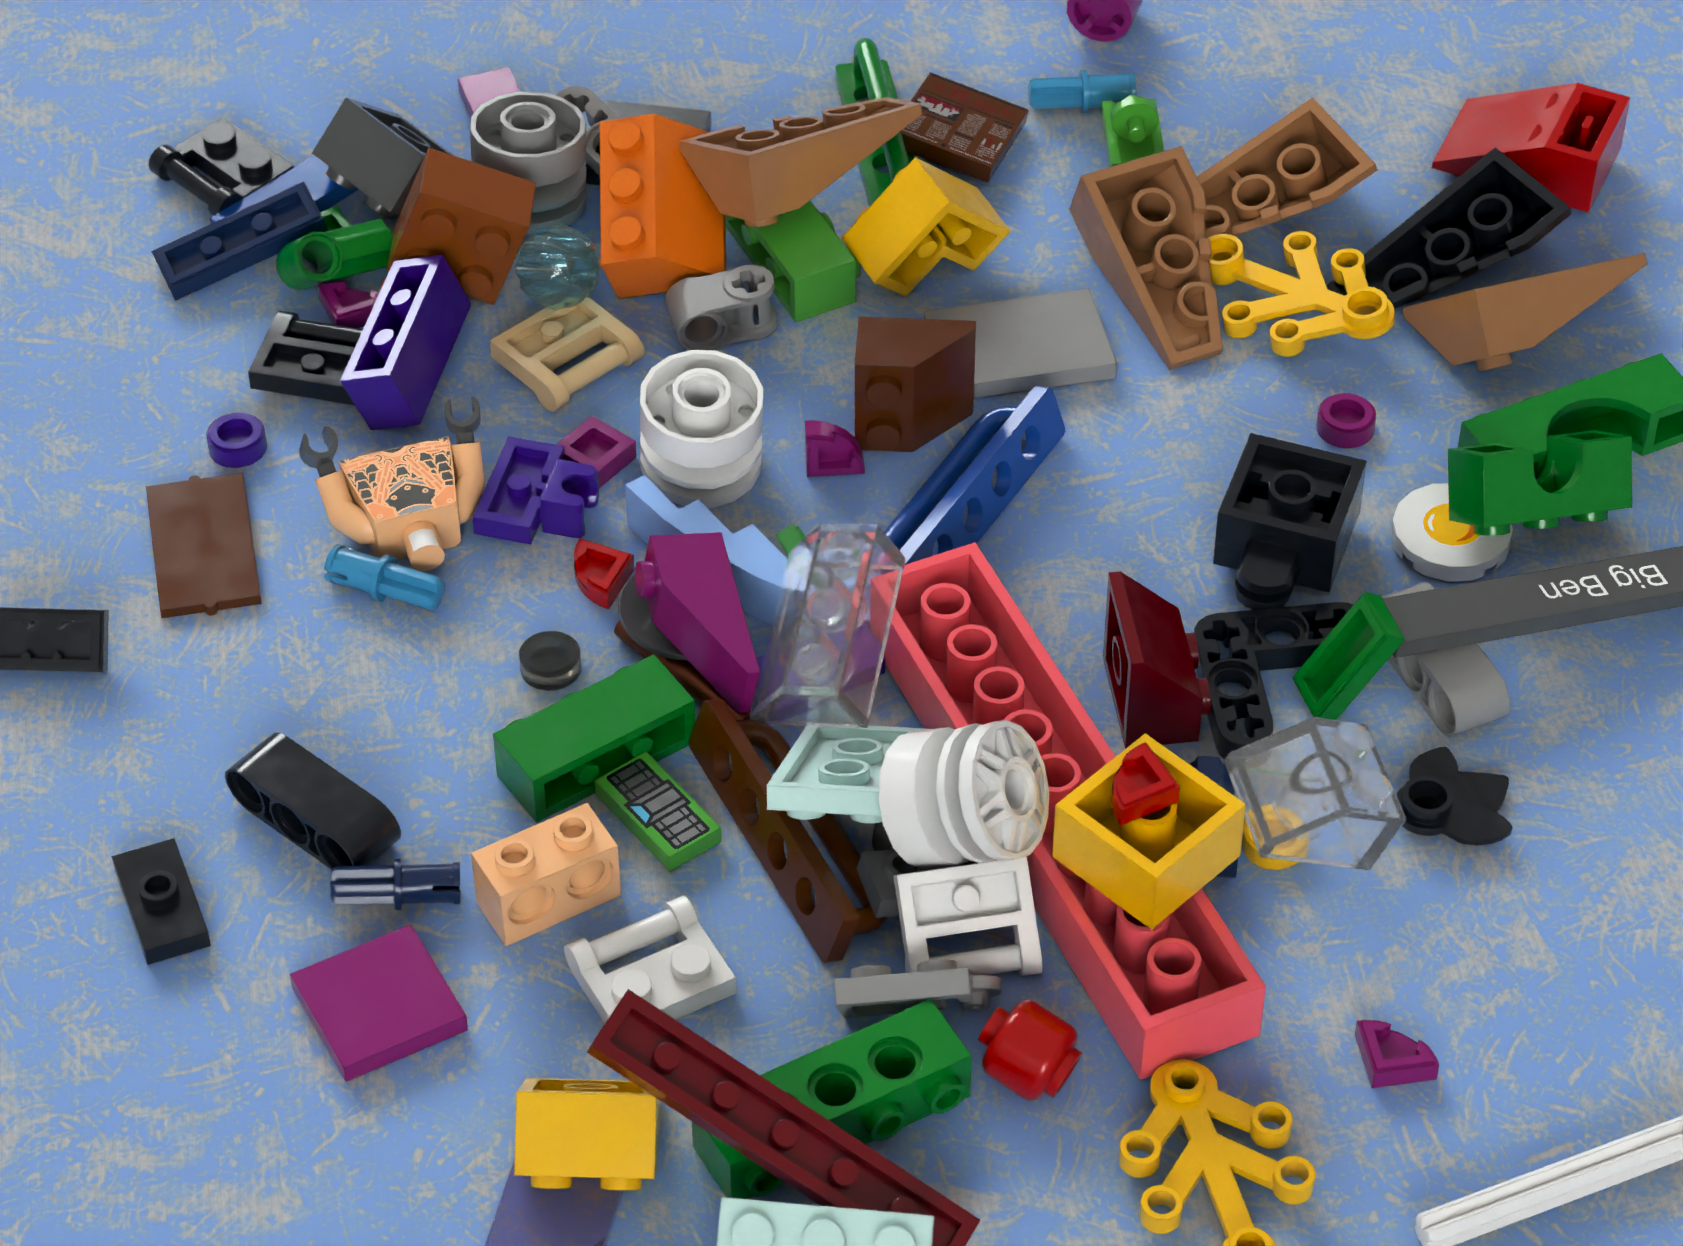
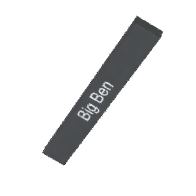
M1683 546L1382 598L1405 637L1404 642L1392 655L1394 658L1682 607Z

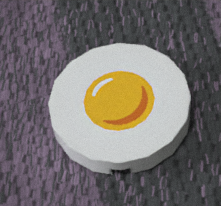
M1448 483L1430 484L1410 492L1398 503L1391 528L1393 547L1401 559L1404 554L1407 559L1413 562L1414 570L1424 576L1447 582L1472 581L1485 576V571L1497 565V569L1506 560L1513 535L1512 524H1510V533L1485 536L1474 534L1473 525L1450 521Z

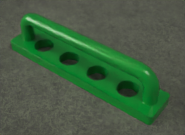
M868 38L859 39L854 46L853 63L838 64L835 67V81L842 105L857 103L863 98H869V100L884 97L898 99L888 62L880 60L874 41ZM901 131L858 163L869 207L893 182L896 174L907 167L915 158L914 154L906 152ZM888 165L890 174L881 173L876 169Z

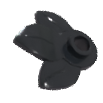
M1447 747L1435 748L1419 755L1411 763L1409 781L1397 792L1393 804V813L1402 827L1415 834L1432 836L1442 833L1462 844L1475 846L1493 844L1502 841L1512 832L1513 826L1510 822L1497 813L1506 798L1509 778L1498 774L1458 771V765L1452 752Z

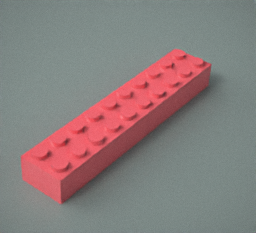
M976 542L863 578V630L885 658L887 669L924 728L950 727L956 730L970 724L979 723L984 725L994 721L1008 720L1022 726L1035 741L1046 769L1049 786V813L1042 840L1034 851L1027 856L1034 908L1139 1079L1152 1076L1156 1069L1169 1061L1178 1059L1193 1061L1260 1036L1266 985L1202 888L1151 930L1052 857L1055 805L1116 756Z

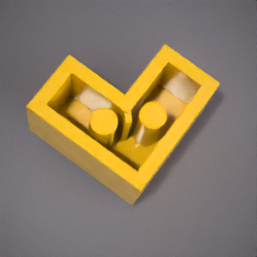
M915 157L907 167L896 174L893 182L875 202L860 213L856 222L841 239L874 283L906 297L943 257L974 271L1011 230L977 187Z

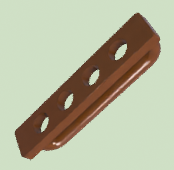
M723 699L705 700L689 738L690 750L823 963L841 961L853 935L875 931L887 920V917L875 918L856 870L861 857L834 814L826 813L820 818L808 820L863 907L856 909L801 821L789 817L787 811L767 810L766 785L772 776L753 746L761 749L774 769L777 770L791 750L786 739L776 729L765 723L755 720H736ZM729 755H731L732 771L729 763ZM756 798H758L759 802V814L756 806ZM784 841L787 847V859L784 853ZM812 885L816 895V904L813 902Z

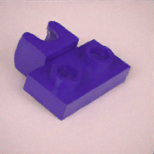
M508 436L473 515L474 534L532 544L537 529L542 523V531L544 533L582 538L586 533L584 507L593 508L597 506L599 501V476L596 468L588 464L566 461L565 446Z

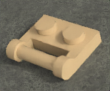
M579 289L569 293L490 340L491 357L532 389L541 404L550 412H554L566 405L570 400L569 395L621 364L624 366L634 364L642 359L645 353L644 346L634 331ZM602 341L608 345L558 376L552 372Z

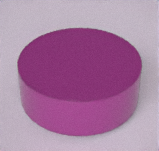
M1341 393L1329 396L1321 402L1318 408L1317 432L1325 442L1336 447L1356 448L1369 442L1374 435L1376 410L1368 400L1355 394Z

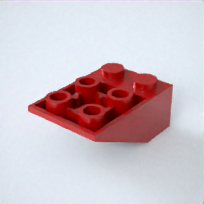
M1580 83L1469 98L1463 105L1432 162V169L1459 177L1496 147L1570 208L1589 213L1621 149L1630 97Z

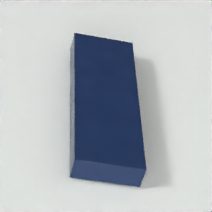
M302 182L152 251V254L176 301L278 254L284 245L306 234L326 232L328 229L305 182Z

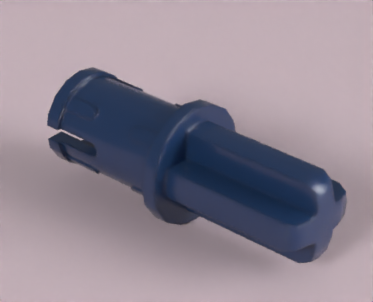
M394 858V865L336 866L332 868L330 875L331 899L336 905L395 904V910H401V904H460V862H453V864L401 865V858Z

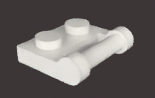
M1027 856L1017 860H994L988 863H971L893 875L905 952L906 973L917 972L918 963L940 959L956 961L957 968L968 967L971 975H991L1017 970L1021 976L1042 973V956ZM1013 925L1015 940L1012 945L929 957L927 938Z
M684 895L664 904V911L591 942L581 938L564 946L565 957L571 972L604 1024L628 989L675 1020L736 994L735 975L699 924L692 904ZM672 935H675L680 942L607 974H604L600 968L601 965Z

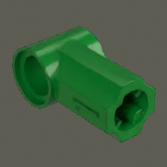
M380 218L326 232H311L284 245L278 252L276 259L277 273L288 287L295 290H308L322 283L387 268L393 240L392 231L384 224L383 219ZM303 249L309 250L314 255L317 261L316 274L310 272L304 266L301 256Z

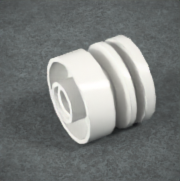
M688 350L666 357L653 366L646 375L640 389V469L642 474L646 475L671 502L686 506L699 499L707 508H714L736 501L754 486L761 474L763 387L755 371L739 358L716 350Z
M1002 720L984 725L979 723L970 724L956 730L945 727L913 731L898 736L885 754L879 776L878 800L883 826L893 849L907 864L926 869L957 866L969 861L988 863L994 860H1017L1030 855L1042 840L1048 820L1049 786L1045 764L1035 741L1022 726L1008 720Z

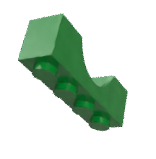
M1662 353L1637 362H1630L1620 368L1588 379L1578 380L1562 388L1538 396H1532L1521 402L1489 413L1479 414L1472 419L1463 421L1461 423L1458 447L1503 443L1531 448L1534 451V474L1536 479L1541 475L1546 463V436L1592 430L1632 436V451L1644 456L1683 442V376Z

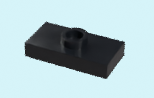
M0 607V670L108 671L109 610Z
M175 838L112 856L114 870L147 965L211 946L208 929Z

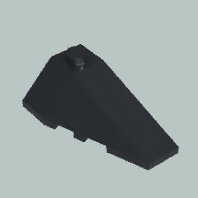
M1495 147L1364 254L1366 281L1369 287L1383 291L1388 300L1393 304L1394 309L1399 308L1530 249L1572 214L1571 209ZM1334 280L1326 285L1328 290L1346 295L1344 285H1340Z

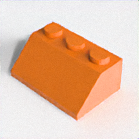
M657 114L600 121L601 267L618 299L664 293L682 279L727 271L726 215L719 212L680 151L679 141L709 133L708 131Z

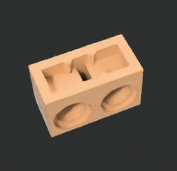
M588 803L471 853L476 903L505 946L621 896L618 845Z

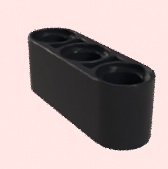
M273 733L225 772L228 788L246 810L331 870L336 866H368L401 838L399 823L385 804L282 733Z

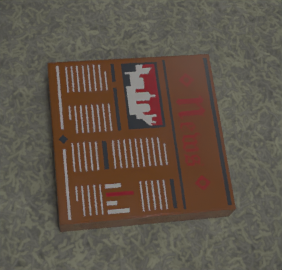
M930 72L910 101L921 104L922 115L901 130L906 152L981 181L989 182L1025 126L1029 109Z

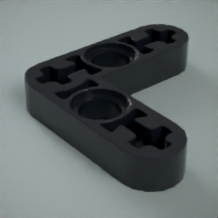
M1331 602L1224 612L1207 615L1198 621L1194 628L1199 654V664L1196 673L1198 678L1205 677L1209 684L1211 711L1207 716L1215 748L1224 760L1237 766H1251L1259 764L1268 757L1272 746L1273 719L1260 671L1302 667L1353 604ZM1284 631L1293 635L1296 641L1288 645H1277L1270 642L1265 636L1270 632ZM1309 631H1313V639H1309ZM1217 641H1222L1225 648H1229L1228 658L1220 660L1221 653ZM1227 681L1243 684L1248 689V692L1239 696H1229L1221 693L1216 686ZM1245 718L1244 726L1249 738H1243L1240 731L1235 730L1237 719Z

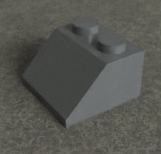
M349 98L344 99L312 152L313 155L329 166L325 174L330 179L349 190H354L356 186L368 195L364 203L379 215L390 220L393 219L395 214L400 215L428 147L453 155L399 114Z

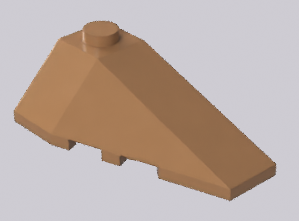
M878 98L826 108L822 111L823 119L819 117L793 118L790 115L774 118V130L762 129L745 132V127L742 125L722 128L679 141L680 151L721 214L744 219L746 226H768L778 222V215L801 208L922 115V106L920 103L899 99Z
M1311 98L1197 176L1205 194L1206 211L1204 213L1206 237L1217 234L1236 236L1332 202L1375 173L1377 166L1314 98Z
M1182 146L1082 175L1069 211L1090 255L1168 369L1172 370L1220 355L1223 346L1216 289L1212 287L1209 260L1212 253L1210 238L1206 237L1204 213L1206 211L1205 194Z
M1642 253L1473 289L1403 307L1402 309L1404 318L1451 365L1476 361L1479 372L1512 364L1511 352L1533 348L1648 263L1646 254Z

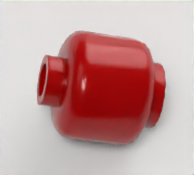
M1032 1000L1021 1001L1010 1013L999 1006L977 1039L987 1046L982 1058L983 1071L1028 1101L1037 1100L1044 1093L1054 1098L1069 1078L1083 1054L1075 1048L1077 1042L1076 1029Z

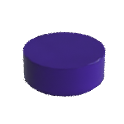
M230 413L214 420L206 432L210 457L217 464L224 467L240 468L249 466L260 460L267 449L264 425L261 420L251 414Z

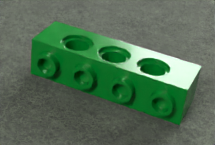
M930 998L765 1072L760 1076L862 1143L868 1144L874 1140H887L896 1135L903 1127L928 1115L948 1112L955 1108L963 1099L970 1097L972 1055ZM692 1122L693 1147L726 1198L748 1199L752 1196H764L776 1190L783 1183L782 1180Z

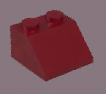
M1109 572L1103 661L1125 749L1145 733L1161 745L1199 741L1201 715L1210 714L1211 697L1207 679L1205 677L1197 678L1195 669H1198L1199 654L1194 632L1185 633L1179 608L1123 572Z

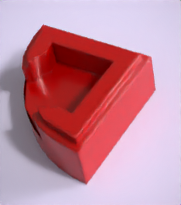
M579 538L574 550V570L576 582L580 590L595 604L610 609L635 570L634 555Z
M1146 742L1136 746L1124 756L1122 765L1113 780L1111 804L1114 816L1120 826L1179 802L1180 786Z

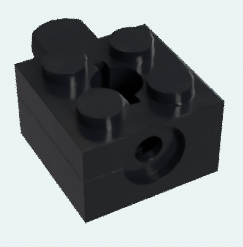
M1250 433L1218 511L1213 564L1236 569L1234 588L1236 598L1240 603L1252 610L1284 607L1289 601L1295 584L1330 593L1360 513L1366 460Z

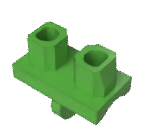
M1129 95L1118 103L1102 101L1101 116L1109 167L1164 151L1156 99Z

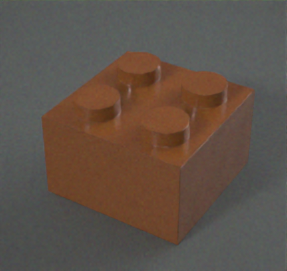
M428 147L395 225L387 271H390L394 261L443 255L467 297L494 305L529 229L536 183Z

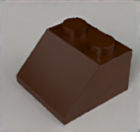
M859 316L855 354V438L862 450L914 452L973 415L976 321Z

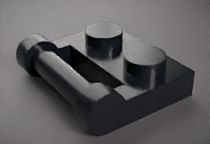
M224 117L175 147L170 145L159 146L154 150L149 159V169L152 173L164 181H175L206 203L209 212L213 216L294 167V165ZM193 167H197L199 170H201L209 177L217 181L223 187L220 188L218 185H216L208 178L200 174L198 171L193 169Z
M278 311L248 371L250 388L355 405L340 379L363 329L301 320L297 313Z

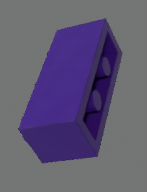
M443 255L393 262L340 379V382L370 430L421 424L472 305Z

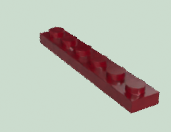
M629 989L587 1051L594 1058L820 1206L932 1215L935 1217L932 1246H966L980 1222V1219Z

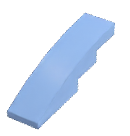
M646 475L625 484L628 528L647 545L649 537L654 535L721 532L744 612L805 639L823 632V594L753 524L732 534L699 499L678 509Z

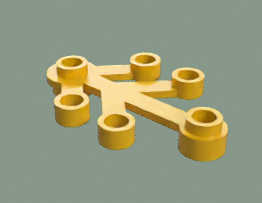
M1295 231L1288 234L1283 240L1285 262L1296 269L1298 278L1245 259L1243 243L1236 236L1217 234L1208 237L1210 238L1212 253L1209 260L1212 283L1228 285L1238 280L1278 295L1251 302L1238 300L1227 304L1222 310L1224 332L1230 337L1245 338L1252 335L1257 329V322L1311 310L1326 313L1301 321L1290 318L1281 319L1271 326L1270 341L1273 352L1279 356L1290 357L1302 352L1307 340L1343 332L1356 339H1372L1388 332L1395 322V309L1386 294L1377 288L1368 286L1365 278V258L1363 253L1357 249H1341L1331 257L1332 278L1336 283L1345 286L1346 295L1344 296L1327 289L1317 260V240L1310 232Z
M1178 1059L1164 1063L1156 1069L1150 1081V1098L1156 1107L1141 1130L1131 1131L1121 1139L1119 1165L1129 1176L1135 1178L1149 1177L1158 1170L1161 1148L1178 1124L1183 1126L1189 1142L1162 1185L1152 1186L1143 1193L1139 1215L1142 1225L1147 1230L1157 1234H1166L1174 1231L1181 1222L1183 1205L1200 1178L1203 1177L1226 1235L1222 1246H1276L1275 1242L1265 1231L1254 1227L1233 1172L1273 1190L1275 1196L1285 1203L1301 1204L1307 1201L1313 1194L1316 1176L1313 1165L1308 1160L1299 1156H1287L1276 1161L1217 1134L1211 1118L1250 1133L1252 1140L1260 1147L1277 1149L1284 1146L1290 1139L1293 1122L1290 1110L1283 1104L1273 1101L1263 1102L1255 1107L1219 1091L1214 1074L1206 1066L1196 1061ZM1183 1086L1191 1089H1180L1178 1087ZM1272 1121L1281 1127L1278 1129H1268L1262 1126L1261 1123ZM1134 1150H1144L1148 1152L1150 1156L1146 1158H1137L1132 1156L1130 1152ZM1286 1176H1296L1304 1182L1301 1184H1290L1283 1178ZM1155 1205H1164L1172 1211L1166 1214H1159L1150 1208Z

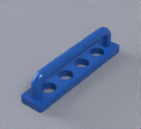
M1034 386L1019 406L995 408L976 420L873 544L866 557L867 571L878 574L931 557L936 540L938 542L937 554L974 542L977 544L1065 434V425L1053 389L1051 387ZM1025 432L1026 441L1024 451L1022 453L1021 440ZM996 468L997 480L995 487L993 489L992 476L994 469ZM967 503L968 516L966 523L963 525V510Z

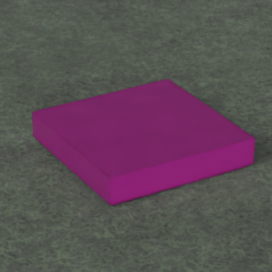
M411 924L290 974L294 993L345 1082L468 1030L465 1012Z

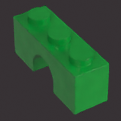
M1597 430L1546 436V463L1541 475L1537 479L1534 474V451L1531 448L1503 443L1448 449L1449 520L1473 525L1474 534L1485 536L1510 533V524L1523 523V527L1533 529L1558 527L1559 517L1572 516V520L1580 522L1607 520L1608 511L1632 508V436Z

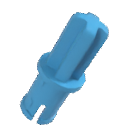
M1081 70L1079 77L1033 78L1030 80L1028 87L1029 103L1035 109L1080 107L1081 113H1087L1088 108H1100L1102 101L1118 103L1129 95H1136L1137 92L1134 73L1087 75L1086 70Z
M336 544L332 547L326 558L324 570L328 571L324 575L326 581L370 593L372 599L378 602H383L386 597L434 610L439 607L445 592V582L442 579L398 565L396 557L385 554L383 557L371 556Z

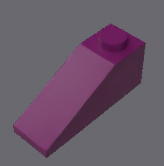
M722 533L650 536L645 560L638 561L635 567V586L638 597L647 598L652 621L655 626L738 714L750 713L760 670Z

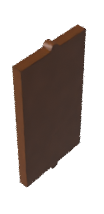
M243 473L202 479L194 475L187 481L146 486L161 618L203 612L212 616L218 610L262 604Z

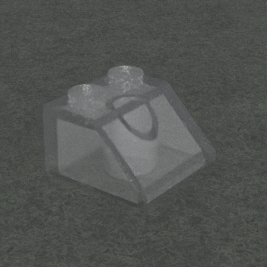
M1312 717L1229 752L1224 760L1237 798L1246 804L1245 819L1260 857L1370 870L1406 821L1404 812L1366 724Z

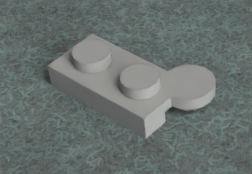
M946 959L924 961L917 964V972L891 974V968L888 966H861L851 969V978L834 979L836 1006L844 1018L897 1014L930 998L939 1010L947 1008L946 999L949 998L959 999L960 1002H963V1009H985L990 1007L989 997L999 995L1002 992L1001 978L992 975H971L968 967L957 968L956 961Z

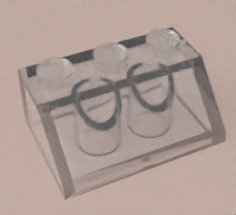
M820 524L790 550L750 720L772 725L868 727L906 560L878 524Z

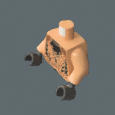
M471 396L474 414L466 421H458L452 416L451 399H448L445 404V421L449 430L456 434L457 444L451 445L449 436L344 459L338 461L339 471H336L333 463L338 446V438L334 430L324 426L322 435L328 451L322 453L311 449L307 435L304 433L299 448L300 458L309 467L317 468L319 478L314 480L330 524L358 544L369 545L377 557H383L387 554L395 556L397 560L408 558L411 566L418 571H430L441 565L445 558L444 549L456 547L461 542L460 524L472 519L485 490L481 442L474 441V431L479 427L481 420L478 401Z

